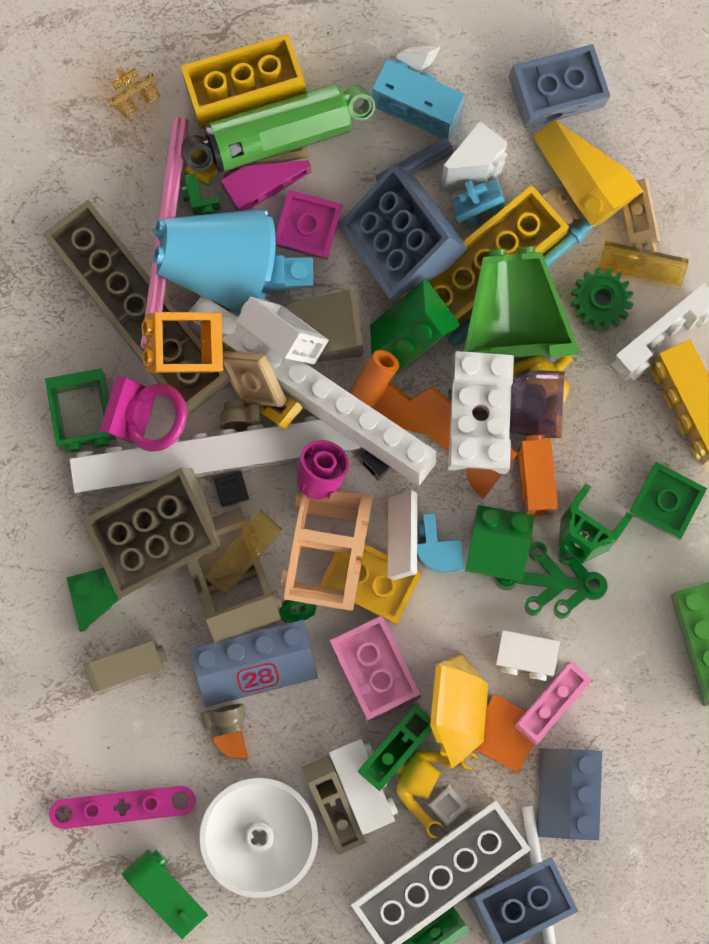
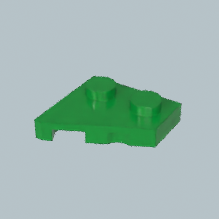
M104 568L66 577L80 632L86 631L93 622L109 611L116 602L121 600L118 599Z

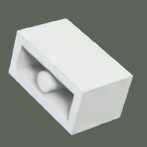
M503 630L500 634L495 666L501 667L500 673L517 676L518 671L530 673V679L546 681L547 677H553L555 674L560 641Z

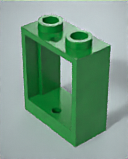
M102 368L45 378L55 442L60 450L64 449L65 453L77 452L82 450L81 446L92 444L94 448L108 446L111 440H116L115 436L105 432L66 439L64 434L58 393L98 386L104 417L109 402L105 373Z

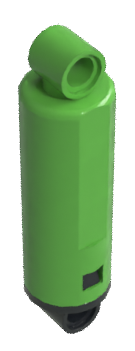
M331 84L203 124L205 137L203 138L199 135L189 136L182 143L181 153L192 170L204 171L213 162L217 172L222 173L347 134L352 130V118L363 121L374 114L375 101L362 86H350L343 93L338 84ZM364 98L361 106L353 107L357 99ZM204 149L201 156L191 157L194 150Z

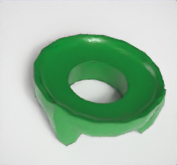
M285 600L282 603L283 607L279 608V615L284 623L305 621L315 616L316 612L315 604ZM297 604H302V605H303V606L300 607V608L291 609V607L294 606V605H297Z

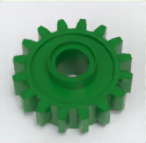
M598 267L595 269L593 276L588 271L584 273L585 281L577 279L575 285L579 289H572L571 296L576 299L571 301L570 305L571 307H577L574 316L575 318L581 316L584 319L583 326L590 323L595 331L598 326H603V329L608 331L610 324H613L615 327L620 325L619 317L624 320L627 319L629 314L624 309L629 310L633 307V303L627 300L632 298L634 294L632 291H626L630 284L629 281L623 283L619 281L622 275L620 272L614 277L611 276V268H608L605 274H601V270ZM595 295H605L609 303L607 305L598 304L595 300Z

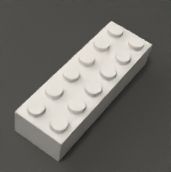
M493 800L353 901L351 907L377 944H402L531 849L498 802Z

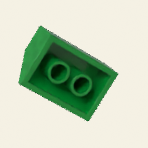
M427 279L420 282L370 325L371 356L377 350H385L394 355L399 362V368L394 376L410 367L460 326Z

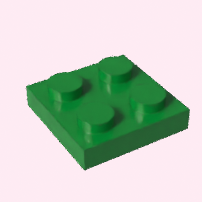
M655 462L629 513L680 540L707 488Z

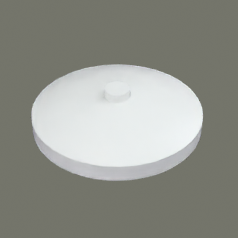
M267 778L242 780L224 789L210 803L200 828V849L209 872L226 889L238 895L251 898L276 896L295 886L310 869L318 846L316 819L306 800L290 786Z

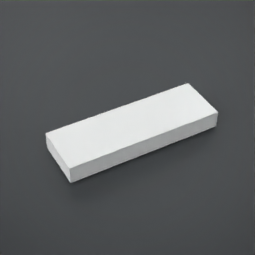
M412 490L389 497L387 577L392 580L417 574L418 493Z

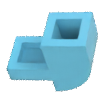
M284 255L275 256L271 280L266 281V286L263 287L261 292L265 294H286V289L314 288L313 257L284 258Z
M435 513L423 514V522H418L419 540L425 539V543L417 544V559L427 569L437 573L463 571L464 563L461 540L438 542Z

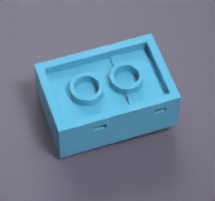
M389 59L386 60L372 89V98L375 101L376 109L442 139H449L462 112L465 94L435 81V78L426 72H420L419 74L410 70L406 63L399 60L393 62Z

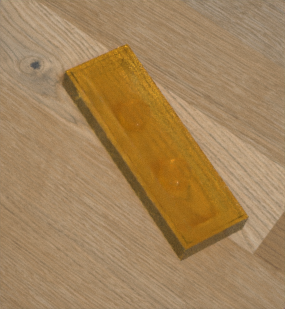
M605 241L599 269L606 271L608 268H611L613 273L618 274L620 272L622 275L682 287L689 259Z
M260 510L204 577L224 595H227L283 529Z

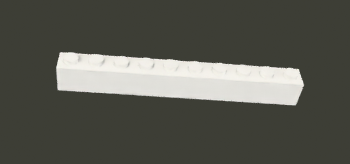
M201 296L189 311L222 313L223 352L235 351L265 354L285 395L297 401L307 411L418 486L435 466L436 451L306 363L286 359L237 323V317L212 300ZM187 321V325L194 334L201 338L200 321Z
M309 416L303 418L304 422L295 424L291 422L285 430L276 424V427L264 428V425L259 424L248 426L247 431L236 433L235 429H226L219 431L218 436L207 437L206 433L191 435L190 440L179 442L178 438L168 448L156 452L142 450L135 444L133 445L134 449L123 451L122 447L107 448L104 454L94 455L93 451L80 452L76 454L77 458L70 459L74 493L77 496H85L147 486L181 467L192 468L196 478L294 463L298 462L305 446L317 440L333 442L340 446L346 454L361 452V447L318 417Z

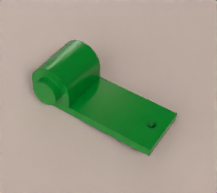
M147 849L121 874L146 903L183 939L208 914L169 874L165 867L168 863L165 857L157 849L154 852Z

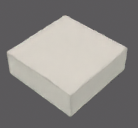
M449 785L427 804L446 827L468 808L465 802Z

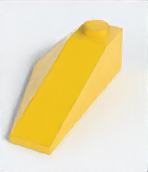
M556 119L533 136L572 200L591 226L602 225L644 192L627 168L608 157L604 152L595 148Z

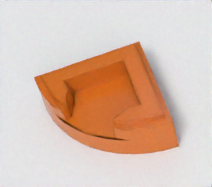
M241 730L213 737L215 745L225 755L236 759L249 758Z

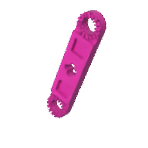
M174 786L61 799L51 806L49 818L55 827L67 829L181 816L193 810L196 798L190 788ZM178 792H184L189 797V804L185 809H178L173 805V797ZM120 799H124L125 803H130L131 809L126 810L125 816H121L120 811H115V805L120 803ZM63 805L69 806L72 810V818L66 823L59 821L56 815L58 808Z

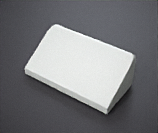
M441 46L409 47L398 53L396 58L419 72L433 63Z

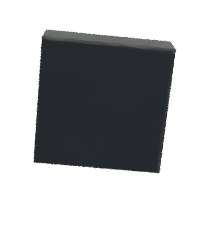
M242 472L214 479L222 508L249 500Z

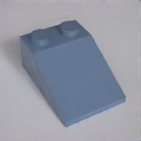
M552 857L467 897L489 944H517L578 912Z

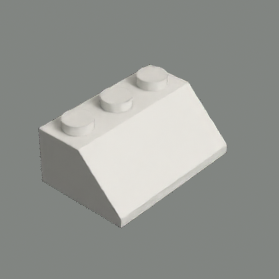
M480 121L444 164L440 189L444 192L467 190L465 182L471 180L474 186H477L483 182L486 184L496 178L498 179L503 172L502 167L507 153H505L507 142Z

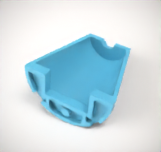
M251 209L157 220L155 237H158V240H160V246L156 247L153 261L157 264L156 274L241 314L242 306L250 297L265 299L266 294L261 291L266 286V281L271 280L275 258V228L273 219L267 216L268 211Z

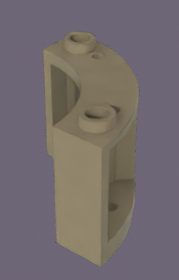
M241 507L212 517L217 536L241 528L252 561L206 578L198 559L187 564L192 579L198 577V579L193 581L214 643L281 619L277 609L283 607L277 590L273 592L270 590L251 537V533L256 532L250 516L244 517ZM256 577L259 578L264 592L263 596L218 612L216 611L211 593Z

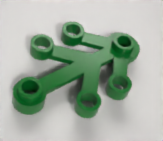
M534 542L530 546L529 556L532 560L537 561L549 575L525 572L523 582L494 577L495 584L502 590H511L516 584L548 587L538 596H531L526 600L524 609L531 616L538 615L542 607L565 589L578 590L567 600L561 599L555 603L553 612L559 619L567 618L571 610L586 599H601L606 594L608 588L607 581L602 574L588 572L575 558H564L562 556L564 551L559 549L557 555L559 562L567 564L578 578L567 577L547 555V547L542 542ZM540 548L543 554L536 555L533 549ZM594 581L598 584V588L592 589L588 583ZM535 602L539 608L532 610L528 604ZM563 605L568 611L561 613L557 607Z

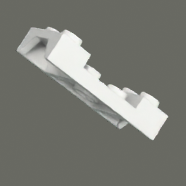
M703 283L616 354L617 359L609 366L623 383L629 378L635 381L647 371L646 369L650 366L648 361L653 355L652 352L661 345V342L665 339V334L671 337L683 327V324L688 330L694 325L700 328L709 320V287Z
M455 351L452 362L448 470L481 468L492 469L500 474H507L509 471L511 440H509L511 386L513 384L514 355ZM477 407L484 408L488 413V418L484 421H478L473 417L472 410Z

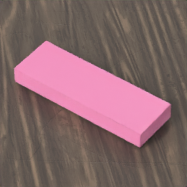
M569 661L513 727L536 746L592 680Z

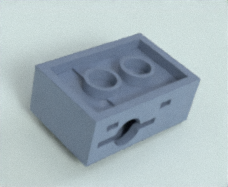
M594 44L513 65L508 76L525 128L551 122L554 119L558 120L603 108L610 98Z

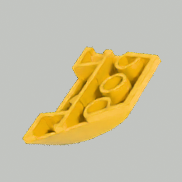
M455 654V657H450L449 661L437 664L435 669L430 726L436 742L441 743V755L446 756V769H453L484 741L488 683L463 654Z

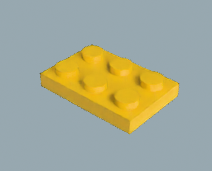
M365 544L362 558H356V560H362L355 605L379 617L383 616L385 620L397 625L423 572L417 570L415 575L392 580L387 577L388 555ZM336 552L319 586L345 590L351 554Z

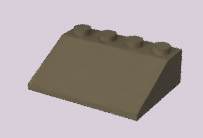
M181 467L82 520L118 599L221 547L205 494L192 468Z

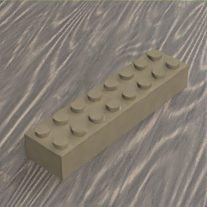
M87 200L43 233L51 248L143 363L144 349L141 348L142 323L145 319L150 277L92 203ZM164 296L162 312H177ZM162 321L163 364H201V341L186 322ZM224 370L213 373H151L158 384L170 385L180 392L186 403L187 416L230 383L229 377Z

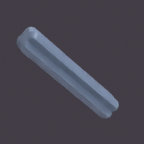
M443 138L396 165L413 175L451 154L453 147L447 138ZM390 168L377 174L375 177L376 181L378 182Z

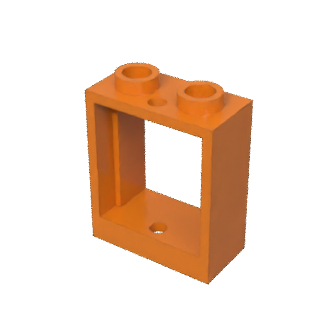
M543 435L527 436L526 441H522L517 450L523 513L534 515L535 517L553 515L558 509L551 439H544Z

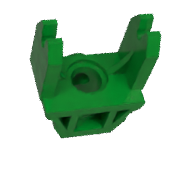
M586 483L561 517L558 546L582 564L608 552L633 517L627 512L614 531L611 532L583 513L578 507L591 488Z

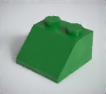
M478 505L472 527L465 571L523 582L535 516Z

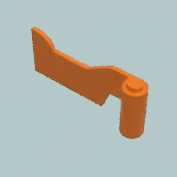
M385 350L375 351L349 390V393L401 428L426 434L449 452L451 400L433 386L410 398L390 382L399 368V362L396 357ZM512 448L510 450V464L518 454ZM467 468L466 470L469 484L482 499L487 496L502 476V474L492 469Z

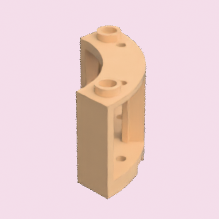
M337 489L329 499L327 497L324 499H312L305 494L297 493L294 510L299 511L289 568L288 571H282L280 587L285 588V600L353 611L362 560H356V558H362L373 495ZM307 514L356 522L354 537L304 529ZM301 546L351 554L345 590L295 582Z

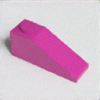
M308 160L248 165L226 172L223 176L224 179L221 180V184L236 211L250 210L312 173L311 164Z

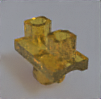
M120 67L116 70L119 78L111 84L115 90L123 85L126 88L107 101L111 107H116L126 118L138 110L130 98L138 91L146 104L160 97L157 86L154 83L157 79L153 73H149L132 84L131 80L139 76L136 69L134 68L125 73Z

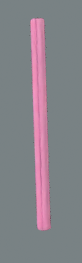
M176 117L172 123L159 220L175 218L184 159L181 153V146L187 138L189 123L186 118ZM156 237L155 249L157 246H160L158 237ZM154 261L152 263L145 314L162 312L167 279L156 274L157 264ZM142 333L141 348L146 349V337Z

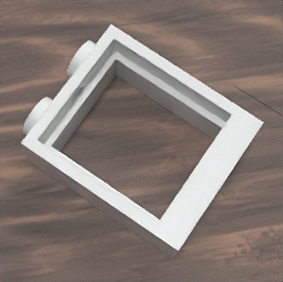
M250 297L242 306L241 314L236 320L237 323L286 359L315 364L329 341L281 304Z

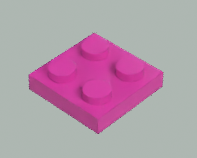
M288 190L275 234V246L328 260L343 204Z

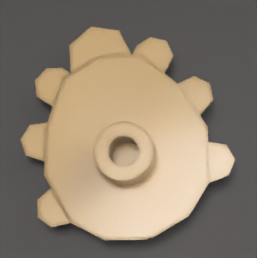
M555 187L542 195L567 225L572 223L573 219L579 218V214L576 213V210L579 211V208L565 188Z

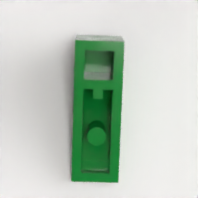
M415 704L357 772L380 791L432 731L430 726L431 718Z

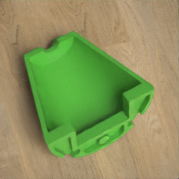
M535 246L518 247V253L506 254V249L488 250L489 256L483 257L464 352L514 355V357L548 354L550 357L578 355L579 348L542 252H535Z

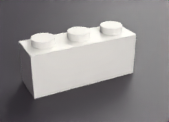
M362 739L329 752L362 835L396 822L393 815L398 814L392 797L386 799L382 789L378 791L357 772L373 754L370 743L364 744Z

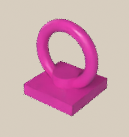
M117 375L100 431L135 444L145 451L156 452L164 450L180 437L187 419L185 400L180 392L170 385L153 384L147 387L127 377ZM156 396H166L173 402L175 407L173 426L160 439H146L144 434Z

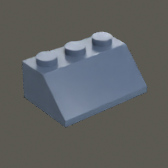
M540 748L538 837L599 841L602 751Z

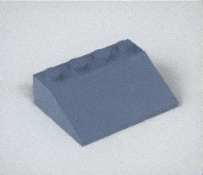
M395 164L338 223L343 234L392 301L412 290L424 279L430 280L449 269L468 249L415 176Z

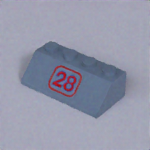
M304 620L190 649L205 707L318 678Z

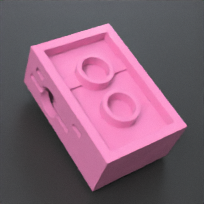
M383 616L377 617L329 640L368 723L421 698V694Z

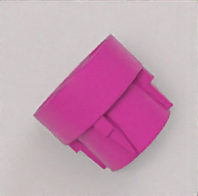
M326 440L313 441L305 446L297 463L299 493L302 492L312 499H324L326 497L329 499L337 491L349 470L348 456L340 446Z

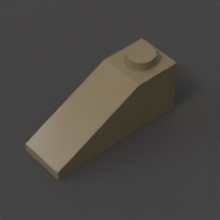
M329 755L303 766L302 770L338 853L341 854L366 843Z

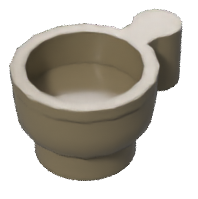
M240 400L224 403V410L220 415V428L223 430L235 429V431L247 430L248 426H252V423L260 422L259 405L253 404L247 407V403Z
M244 704L227 705L200 713L204 728L219 726L221 734L234 733L244 729Z

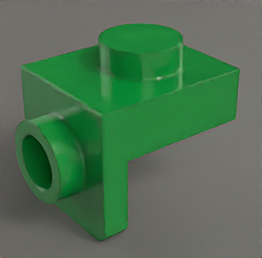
M196 173L185 175L186 185H182L181 188L184 202L190 201L193 215L214 214L216 210L221 209L218 197L201 199Z

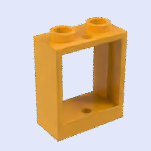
M154 312L145 314V319L142 323V333L146 337L143 364L147 366V373H213L223 371L222 313ZM162 321H200L201 364H163Z

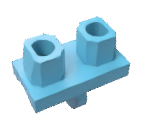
M497 178L474 186L473 182L468 180L465 182L467 190L458 194L459 197L451 200L457 221L459 223L464 221L468 227H473L480 223L482 220L480 213L489 209L492 215H496L505 207L504 195Z

